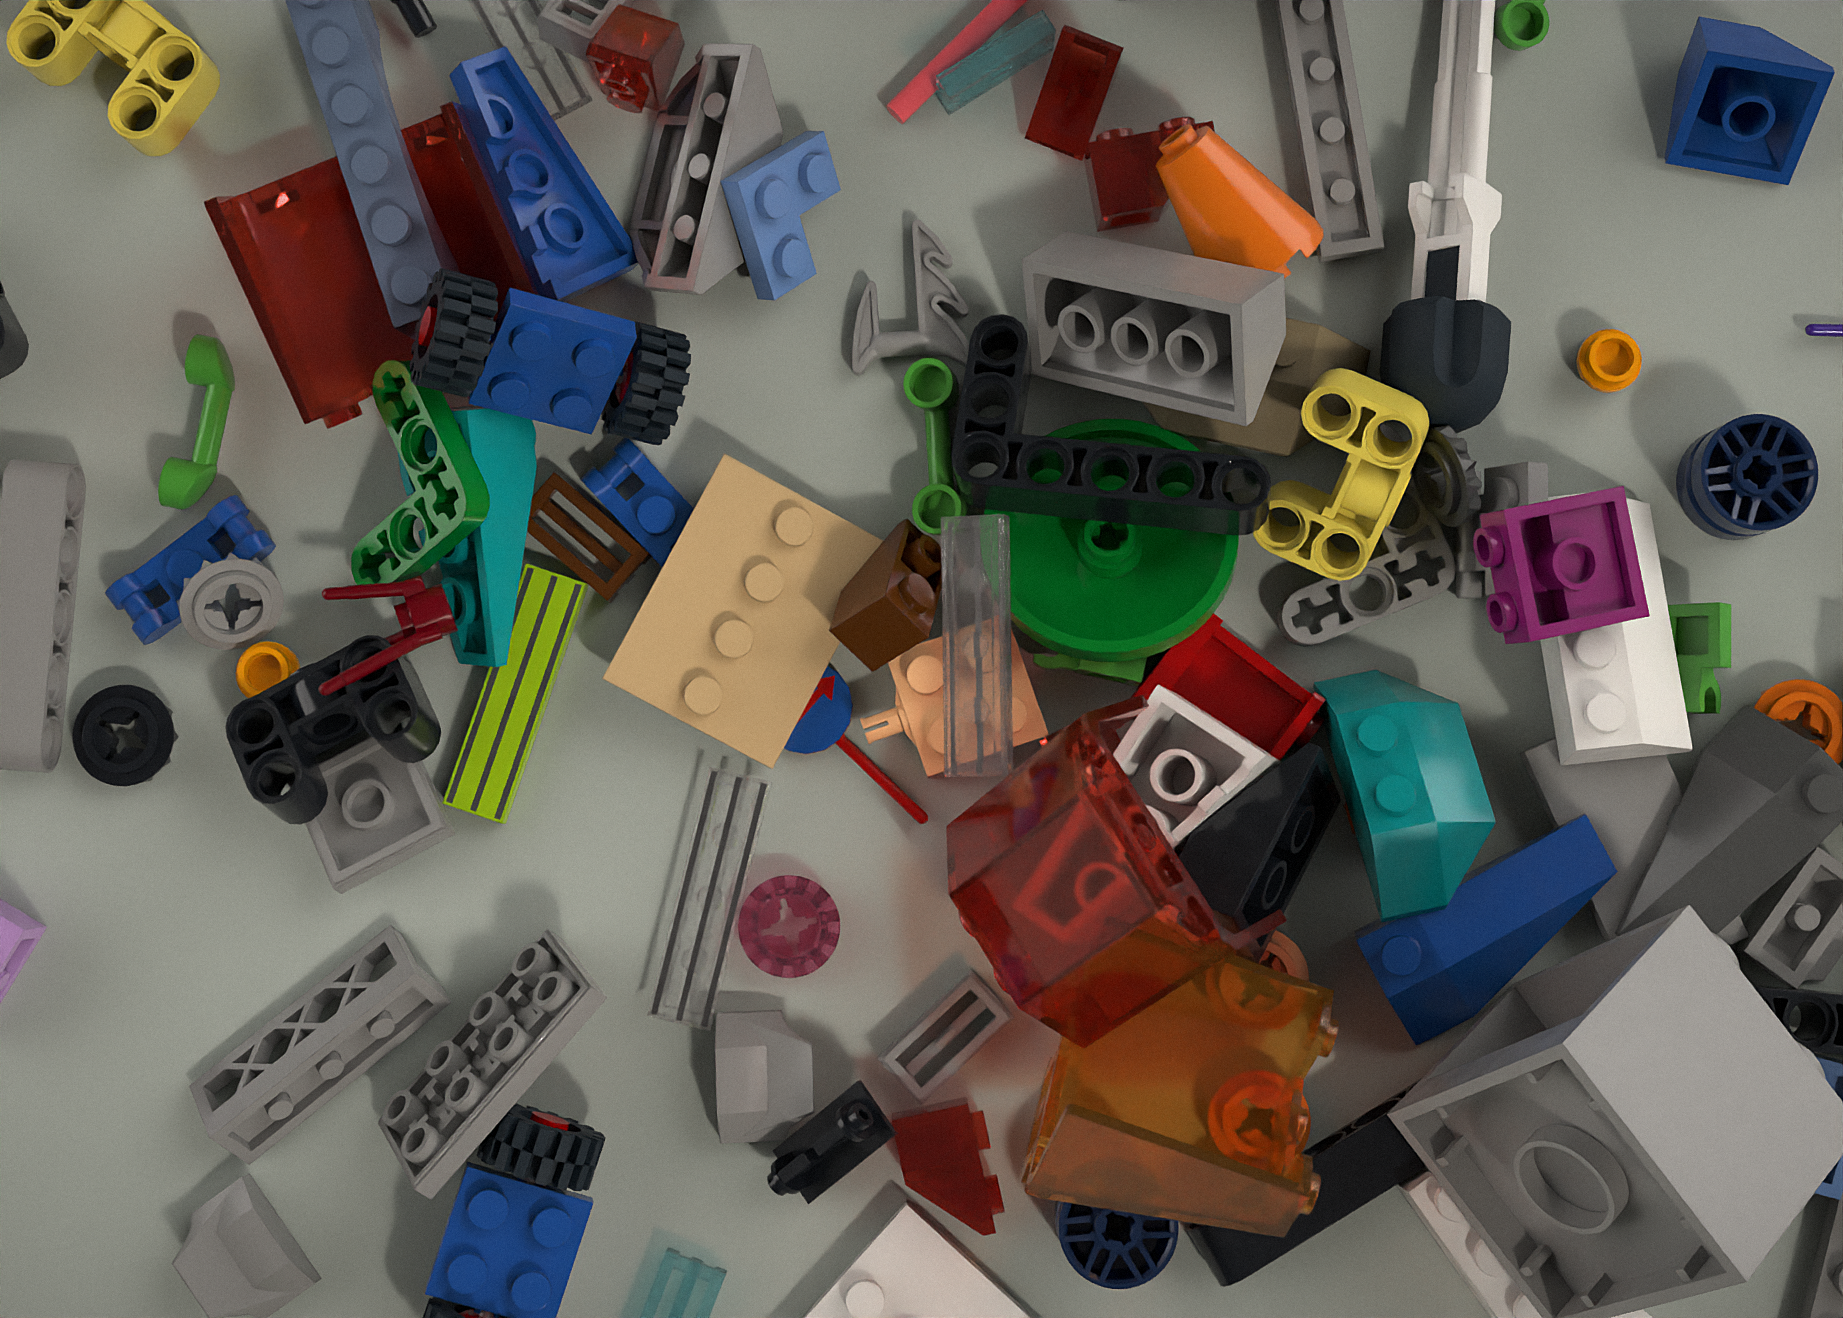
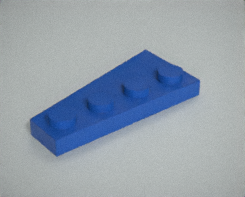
M505 46L460 62L450 73V79L539 296L566 302L634 269L639 263L636 259L630 237L507 47Z

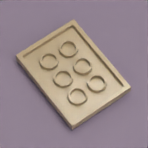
M724 453L602 679L773 769L840 643L829 632L840 593L881 545L883 540Z

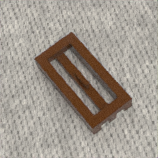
M555 472L532 496L527 532L609 603H612L619 595V590L633 579L634 573L640 566L645 565L652 557ZM557 491L631 554L624 564L549 501ZM540 510L614 573L607 583L533 520Z

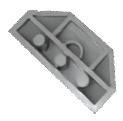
M704 43L695 56L697 63L681 77L658 111L629 228L636 259L643 271L641 276L644 287L658 292L702 295L745 262L720 181L781 146L783 129L762 52L754 44Z

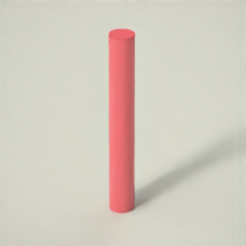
M992 0L886 105L889 113L898 122L904 124L1028 0Z

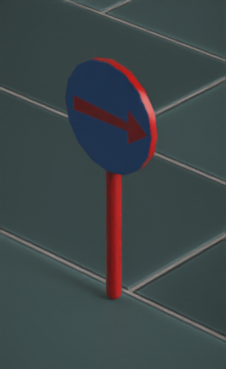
M827 666L784 748L790 752L811 754L825 751L833 744H836L919 824L927 823L929 818L927 813L844 735L850 725L853 711L850 688L837 671Z

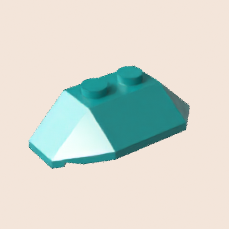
M1376 669L1314 682V692L1316 691L1326 699L1319 710L1324 718V727L1381 923L1446 909L1496 823L1459 703Z

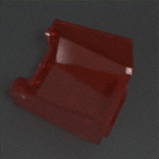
M451 101L440 106L441 114L404 128L401 132L427 201L457 262L460 273L495 283V287L498 290L495 300L498 302V311L493 318L495 322L509 288L535 295L539 294L461 104ZM337 156L237 196H216L204 201L205 208L304 424L322 418L328 429L362 415L363 412L358 402L373 395V379L377 369L388 360H412L414 355L411 354V349L415 340L393 327Z
M1143 695L1086 712L946 826L948 895L958 909L962 926L977 940L993 966V973L997 983L1012 997L1018 1009L1083 1049L1114 1032L1288 921L1279 909L1234 935L1224 928L1215 916L1104 741L1106 737L1149 707Z

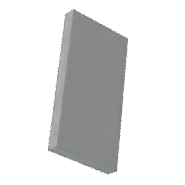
M1554 737L1519 754L1553 828L1555 829L1585 813L1618 871L1587 902L1605 942L1618 937L1615 934L1617 927L1647 864L1653 862L1669 828L1666 825L1674 806L1680 804L1684 793L1666 755L1560 765L1557 740ZM1740 915L1717 934L1728 945L1749 937Z
M549 929L544 931L535 942L525 945L517 953L512 963V969L492 991L482 994L475 1001L470 1010L469 1018L450 1040L439 1043L432 1050L427 1059L426 1067L406 1090H400L395 1093L384 1108L383 1116L380 1118L378 1125L414 1190L430 1200L433 1199L607 999V996L563 939Z

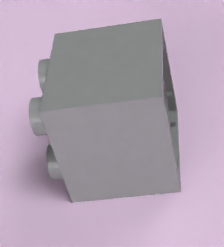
M1690 905L1513 983L1387 1114L1542 1318H1611L1747 1282L1843 1156V1101L1826 1081L1820 1062L1809 1049L1791 1036L1742 973L1738 959L1730 946L1707 928Z

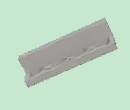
M389 925L189 1086L210 1139L250 1165L451 1003L443 986L417 965L399 931L392 925ZM389 954H392L397 965L376 982H369L374 966ZM336 997H343L337 1013L326 1022L318 1023L323 1008ZM286 1037H292L286 1054L273 1064H267L273 1048ZM241 1078L235 1094L219 1107L215 1094L233 1079Z

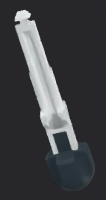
M1443 0L1437 82L1434 85L1428 182L1420 181L1410 183L1408 210L1415 232L1411 300L1399 303L1392 310L1390 317L1383 323L1381 383L1420 401L1428 412L1429 428L1449 425L1456 433L1479 425L1496 407L1503 392L1509 365L1511 321L1496 306L1486 303L1490 234L1501 219L1502 194L1486 183L1493 80L1490 72L1495 0Z

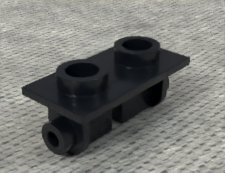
M859 1080L773 1150L777 1159L772 1163L771 1173L767 1176L768 1184L776 1194L781 1196L786 1193L797 1194L800 1192L805 1201L810 1204L898 1133L863 1082Z

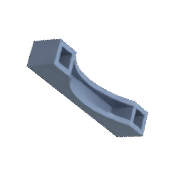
M285 0L393 327L416 340L417 333L414 332L416 323L420 322V308L423 300L426 301L427 288L430 283H433L434 274L436 271L439 272L440 268L459 273L460 271L427 201L405 144L384 72L380 48V33L369 0Z

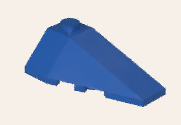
M1584 813L1465 874L1446 909L1382 923L1380 918L1354 931L1356 942L1388 1001L1417 1046L1473 1018L1618 871L1590 820Z

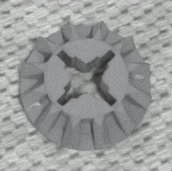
M231 552L226 560L215 563L203 560L199 572L192 578H184L183 592L180 600H177L182 624L189 635L205 646L221 650L244 648L264 638L280 619L284 604L283 591L275 573L267 569L257 557L252 560L239 559ZM230 584H234L240 597L245 599L235 602L234 610L231 611L230 620H228L220 602L214 600L224 599L226 589H229Z

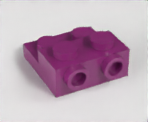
M1624 486L1480 515L1482 528L1475 531L1473 546L1478 562L1485 568L1490 567L1495 593L1489 595L1487 599V616L1492 628L1497 633L1504 634L1505 644L1533 642L1650 616Z

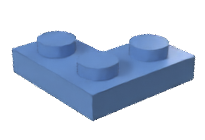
M805 131L720 181L757 299L775 301L817 274L799 215L839 192L841 188L824 131Z

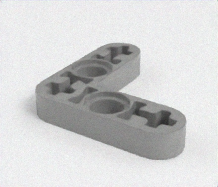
M1380 424L1381 431L1385 437L1391 441L1404 442L1396 430L1388 425ZM1347 452L1344 453L1345 463L1349 455ZM1413 475L1403 494L1415 505L1416 518L1412 526L1406 529H1397L1390 525L1384 527L1378 540L1383 556L1368 561L1367 566L1356 577L1342 581L1326 578L1299 589L1287 597L1279 607L1277 616L1279 630L1285 639L1294 645L1304 647L1317 645L1430 599L1448 589L1454 580L1456 571L1454 557L1437 517L1422 502L1416 490ZM1417 553H1420L1424 561L1435 559L1438 563L1439 571L1431 576L1433 586L1428 587L1427 582L1423 578L1406 583L1399 587L1406 596V599L1399 601L1395 580L1385 569L1384 565L1392 563L1393 575L1395 576L1411 569L1417 564L1415 556ZM1368 576L1378 581L1382 587L1383 598L1377 609L1363 611L1353 605L1349 597V588L1355 578ZM1334 587L1337 606L1348 619V623L1339 624V614L1335 612L1316 622L1317 634L1311 635L1310 630L1306 626L1296 628L1292 622V617L1300 612L1298 601L1304 600L1309 609L1319 607L1333 600L1325 589Z

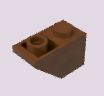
M906 518L897 524L840 593L829 632L872 672L929 638L949 559L944 555L942 548L936 540L928 535H924Z

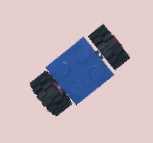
M440 268L439 272L436 271L433 276V283H430L427 288V299L422 302L420 322L416 323L414 332L417 335L416 340L412 344L411 354L414 356L410 362V372H412L410 379L414 385L461 397H468V404L591 435L601 415V420L604 421V431H607L608 434L652 445H660L663 439L666 440L669 437L670 425L675 426L678 420L677 408L678 406H683L685 395H682L684 386L688 385L690 374L686 373V369L691 364V354L688 353L690 342L686 340L687 336L685 334L638 321H630L509 288L497 319L494 322L493 318L498 311V302L495 301L498 290L494 282Z
M517 1103L514 1104L480 1143L477 1157L482 1158V1162L494 1165L495 1169L468 1161L466 1163L425 1287V1295L433 1296V1298H429L423 1318H556L594 1203L592 1197L569 1191L567 1188L573 1191L589 1190L606 1139L601 1132L594 1131L595 1129L588 1125L578 1124L579 1121L571 1118L559 1117L558 1114L550 1111L546 1113L535 1107L527 1106L525 1108Z

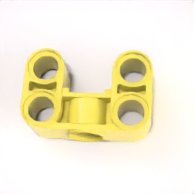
M29 0L14 19L7 32L6 44L10 55L40 82L49 86H63L71 83L81 74L97 51H100L128 71L129 74L115 91L108 104L107 116L113 129L135 149L147 156H163L173 151L215 97L220 87V74L214 62L190 37L178 30L170 21L143 0H90L85 7L74 9L76 0ZM55 40L53 51L47 57L38 60L37 52L45 42ZM188 60L194 61V68L190 75L185 79L173 81V73L177 66ZM157 110L154 123L146 130L136 131L138 118L144 112Z
M1336 368L1330 369L1318 377L1305 398L1301 410L1303 425L1309 434L1324 443L1349 453L1332 494H1327L1294 480L1278 482L1271 487L1270 508L1267 520L1259 530L1253 532V536L1258 544L1268 552L1327 578L1342 581L1356 577L1367 566L1384 527L1389 526L1412 476L1410 472L1420 453L1430 422L1427 410L1414 397L1355 371ZM1331 393L1342 396L1349 403L1351 413L1345 416L1331 415L1321 405L1320 397ZM1388 420L1401 421L1410 429L1412 438L1404 442L1391 441L1381 431L1380 424ZM1277 507L1290 509L1297 515L1300 524L1292 527L1280 524L1273 517L1271 509ZM1338 533L1347 534L1355 539L1359 549L1354 552L1340 551L1330 541V536Z

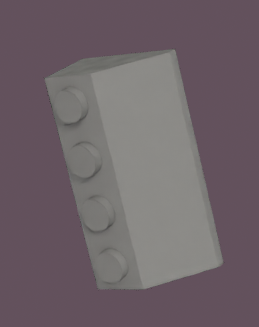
M1065 231L1022 259L1032 375L1242 426H1248L1254 421L1286 336L1285 283L1283 273Z

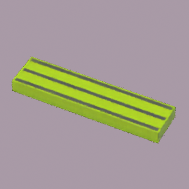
M526 563L518 587L507 665L490 667L442 804L506 824L589 587L588 584Z

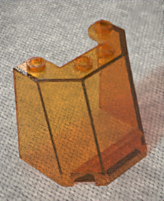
M1109 915L1072 993L1065 1013L1057 1051L1054 1057H1050L1042 1080L1019 1178L1022 1183L1026 1184L1025 1193L1042 1199L1285 1237L1299 1213L1310 1214L1317 1200L1321 1184V1176L1312 1172V1157L1298 1153L1294 1158L1295 1147L1299 1145L1303 1138L1309 1118V1110L1301 1107L1304 1078L1318 1056L1324 1058L1329 1056L1338 1034L1339 1021L1331 1018L1334 990L1121 915Z

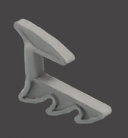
M914 220L912 222L918 330L880 332L877 286L875 282L869 281L865 286L858 306L853 335L852 369L853 373L857 376L862 375L871 362L881 357L928 354L949 357L966 367L969 345L965 335L954 320L938 305L942 304L953 309L961 317L967 316L968 305L947 277L931 263V261H935L948 269L953 265V260L940 239L921 220Z

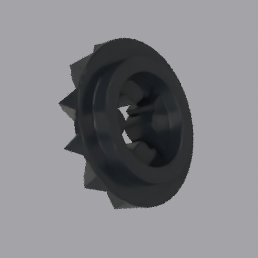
M116 685L97 692L82 706L74 722L72 734L73 747L78 761L92 777L109 785L127 787L151 781L153 776L162 767L171 762L170 754L173 744L179 737L174 730L171 717L173 711L165 706L156 696V693L138 686ZM134 719H137L136 722L138 724L134 733L142 739L141 743L146 745V748L125 746L120 753H117L116 747L120 739L112 733L113 729L105 725L106 722L129 725Z

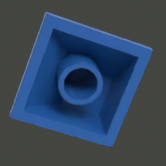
M1699 16L1677 76L1664 156L1665 163L1789 185L1835 74L1833 67L1761 27Z

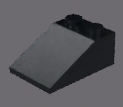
M1307 743L1192 831L1183 850H1176L1171 855L1164 870V886L1162 889L1189 936L1254 964H1259L1341 801L1320 746Z

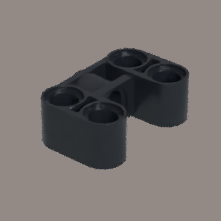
M366 635L357 638L339 651L316 663L298 669L289 678L251 698L241 701L228 715L225 726L226 736L248 791L255 800L281 820L289 824L301 825L312 821L321 813L327 802L328 790L315 756L365 729L394 758L405 763H415L426 759L438 746L441 737L440 723L417 672L403 656L329 695L324 696L319 693L318 688L322 683L392 646L386 639L377 635ZM387 667L383 675L372 681L376 672ZM410 717L406 727L394 733L397 725L405 718ZM270 728H272V731L269 734V736L262 742H260V739L262 738L264 733L267 732ZM295 779L290 790L281 795L285 785Z

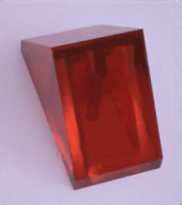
M1064 24L1025 139L1082 161L1116 80L1124 47Z

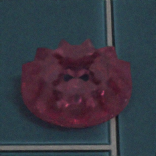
M778 876L757 886L745 900L738 920L739 939L747 957L762 971L782 978L801 977L819 969L833 954L840 936V914L830 894L816 882L802 876ZM783 898H786L787 906L792 909L795 917L805 916L806 919L813 917L817 919V923L809 924L808 928L799 932V943H797L799 953L794 954L792 944L788 945L785 935L774 936L773 933L763 935V929L771 928L772 924L781 920L780 910L783 909L781 902Z

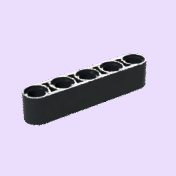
M1420 1080L1309 1147L1287 1167L1262 1176L1210 1208L1187 1226L1189 1235L1220 1286H1230L1252 1275L1427 1167L1387 1115Z

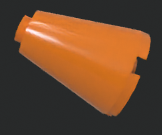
M1187 124L1172 133L1159 146L1163 156L1157 162L1156 168L1194 256L1283 273L1285 279L1291 274V271L1286 266L1290 258L1300 249L1307 259L1322 241L1324 230L1318 221L1210 127L1205 126L1194 130L1191 124Z

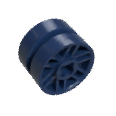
M1745 415L1702 435L1689 446L1682 456L1677 469V495L1683 511L1700 530L1720 539L1744 540L1785 526L1797 519L1807 509L1817 489L1818 463L1810 442L1791 423L1772 415Z
M1111 1156L1088 1161L1068 1176L1057 1195L1054 1220L1062 1250L1068 1262L1077 1273L1091 1283L1110 1289L1137 1287L1156 1277L1172 1258L1179 1234L1176 1209L1157 1177L1140 1163L1123 1157ZM1112 1211L1116 1215L1125 1217L1123 1221L1125 1228L1118 1232L1115 1228L1106 1226L1108 1221L1106 1215Z

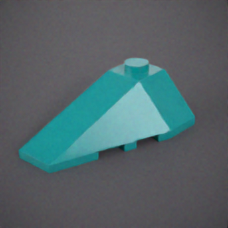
M479 406L450 408L487 485L490 495V507L483 523L438 560L443 576L440 583L444 588L458 628L457 632L450 634L458 663L499 667L507 665L537 470L535 453L536 430L531 419ZM429 428L425 435V450L430 460H433L437 452V439L432 429ZM398 453L402 482L406 495L411 496L416 492V489ZM425 528L418 531L422 546L425 543Z

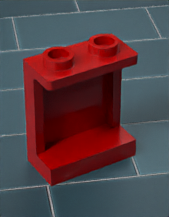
M1213 613L1205 624L1191 636L1163 653L1120 710L1134 721L1156 686L1160 685L1177 693L1275 758L1281 760L1293 743L1302 748L1320 728L1324 718L1317 711L1326 699L1316 691L1310 693L1223 628L1221 626L1223 620Z

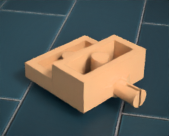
M1001 616L983 622L985 758L1004 751ZM1008 619L1009 730L1011 749L1048 736L1049 733ZM977 624L958 630L960 767L979 760ZM952 633L917 644L888 662L896 686V707L866 718H860L864 730L888 722L886 726L865 733L868 744L905 731V734L918 749L927 778L954 769Z

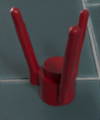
M419 575L401 582L325 588L322 591V597L325 600L404 596L406 602L394 605L402 630L384 638L392 646L322 683L318 688L319 693L324 696L329 695L423 645L443 639L442 636L457 632L458 628L442 584L426 588L422 576Z

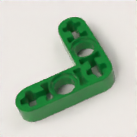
M388 360L381 364L375 372L373 379V397L416 492L365 535L354 547L351 556V571L357 585L401 582L422 575L478 528L486 519L490 507V495L487 485L443 392L414 385L410 379L412 374L410 372L411 360ZM429 428L432 429L437 439V452L433 460H430L425 450V435ZM417 517L420 518L425 528V543L421 549L416 544L413 536V526ZM394 553L396 557L386 560L385 554Z

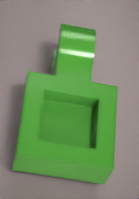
M1715 602L1667 605L1686 712H1692V714H1720L1721 691L1715 679L1713 668H1731V604Z
M1061 653L1053 657L1034 654L1032 663L1044 670L1067 669L1075 671L1074 673L1136 687L1142 682L1147 657L1120 662H1095L1077 659Z

